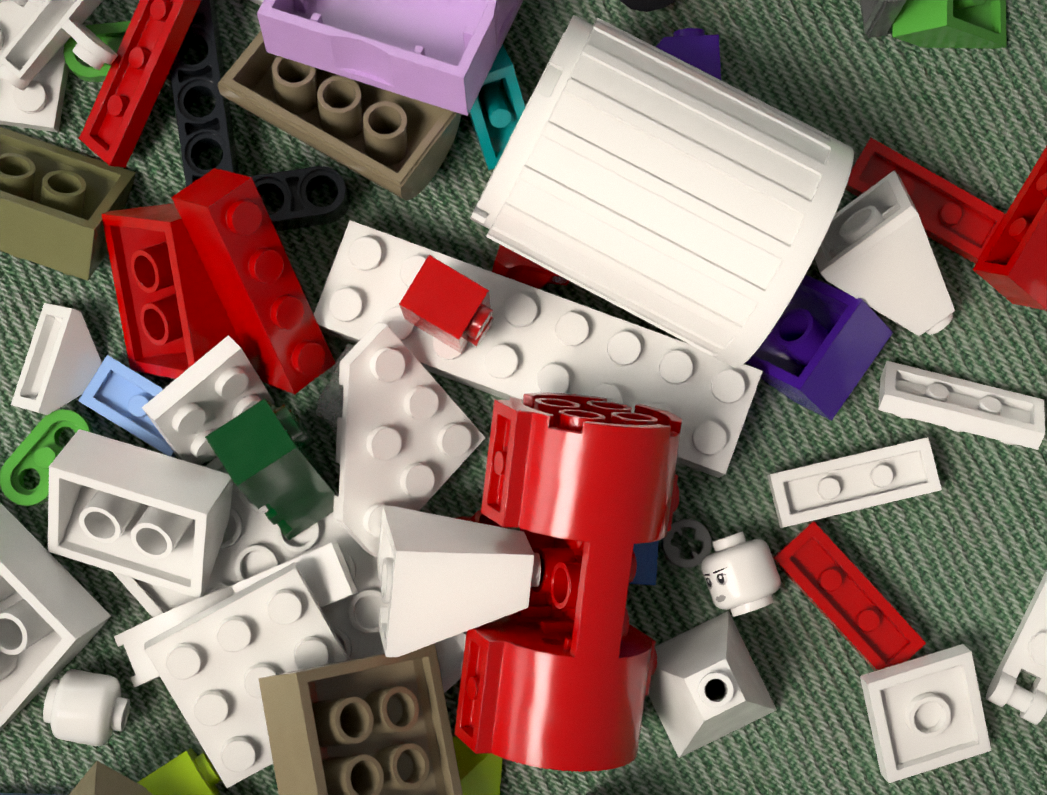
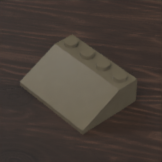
M435 643L400 657H386L385 653L258 678L279 795H463Z

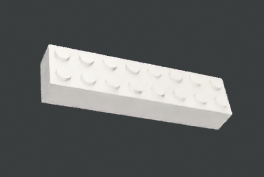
M351 220L348 223L314 312V317L321 332L353 344H357L377 322L386 324L427 371L505 400L513 397L522 399L523 403V395L526 393L577 394L607 398V402L630 406L632 408L631 413H634L636 404H643L673 413L682 419L677 463L718 478L726 474L762 374V370L745 364L738 368L732 367L688 343ZM429 255L489 290L490 308L493 310L491 316L494 320L480 344L476 347L468 343L462 354L406 321L399 306L400 301Z

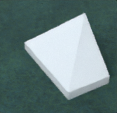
M44 303L11 405L49 415L83 394L102 362L80 311Z

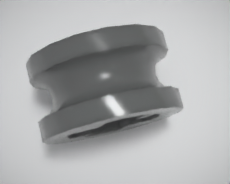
M682 519L671 524V531H667L666 537L661 539V549L665 558L671 564L680 568H692L701 564L703 559L709 555L711 536L708 529L702 523L693 519ZM681 528L692 529L693 539L701 542L698 554L694 551L690 552L692 559L680 558L679 548L671 545L674 533L678 536L683 534Z

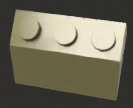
M0 127V251L88 281L108 253L101 214L125 208L135 180V172L109 166L106 162Z

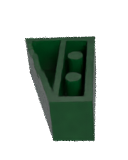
M264 398L205 436L235 485L258 509L264 505L266 506L268 511L265 512V515L273 525L277 524L282 534L288 541L333 512L334 495H337V493L307 449L315 441L299 416L295 415L291 409L288 410L285 404L277 408Z

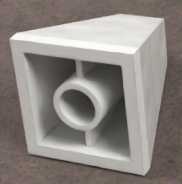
M892 171L834 215L815 255V260L820 274L829 283L856 299H862L869 307L918 336L925 332L929 335L935 334L951 322L955 309L919 214L901 178L895 171Z
M729 611L655 646L657 668L651 676L648 696L679 758L777 710ZM712 679H719L717 693L708 699L705 695L707 682Z

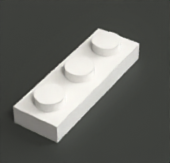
M886 361L880 378L879 411L892 413L900 418H912L944 426L957 432H968L996 439L1009 445L1039 449L1045 435L1044 399Z
M929 437L768 475L780 528L942 490Z

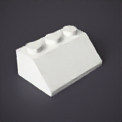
M79 429L49 466L48 552L200 598L206 591L230 519L233 480L227 473Z

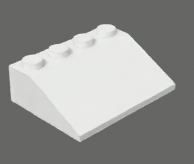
M0 503L1 731L88 644L111 615Z

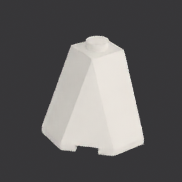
M383 506L378 551V578H381L383 603H389V607H380L379 632L386 657H400L528 608L530 588L538 587L540 582L541 559L539 553L533 552L525 533L396 506Z

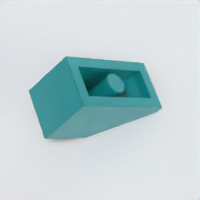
M503 44L468 115L488 170L494 169L525 109L513 64Z

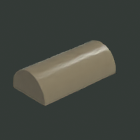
M261 31L218 82L219 92L226 99L404 200H411L416 197L435 176L452 146L461 118L460 113L268 53Z

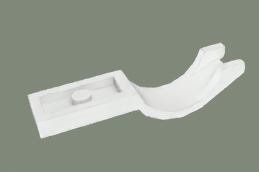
M331 542L234 585L173 608L114 636L118 647L124 645L135 675L130 677L133 686L137 687L160 677L144 651V642L293 562L298 567L320 608L358 593L338 542Z

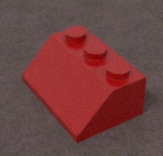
M174 203L114 210L101 214L130 369L176 379L228 335L245 353Z

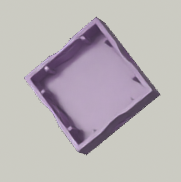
M264 0L257 12L268 53L468 116L523 0Z

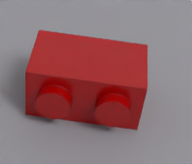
M431 255L427 257L399 303L406 321L461 354L468 343L476 347L480 344L494 320L491 316L493 310L490 308L489 290Z

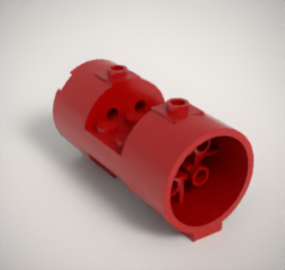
M526 393L523 395V403L522 399L513 397L509 400H494L481 513L502 527L520 528V531L525 533L533 552L540 555L541 577L538 587L530 588L528 608L466 632L454 734L475 754L492 753L498 757L533 767L578 772L619 768L631 763L637 757L645 696L649 695L651 676L657 668V653L655 649L656 641L632 625H629L626 601L628 585L633 581L637 569L636 556L633 551L634 544L654 542L666 537L667 531H671L673 513L679 504L678 475L675 474L682 419L677 415L643 404H636L634 413H631L632 408L630 406L607 402V398L577 394Z

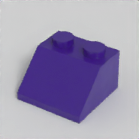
M805 275L769 335L744 364L762 370L760 378L795 403L832 421L893 332L862 299H856L840 289Z

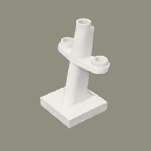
M12 0L22 7L30 1L38 8L0 56V62L2 63L0 66V76L16 88L24 91L33 78L70 37L77 42L72 51L80 59L97 70H100L105 63L111 65L118 57L108 45L83 24L103 0Z

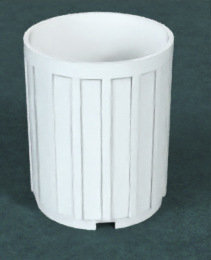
M573 15L495 166L470 219L489 229L486 235L487 238L732 367L738 368L748 361L764 342L809 269L845 191L852 169L854 150L843 142L599 18L592 25Z

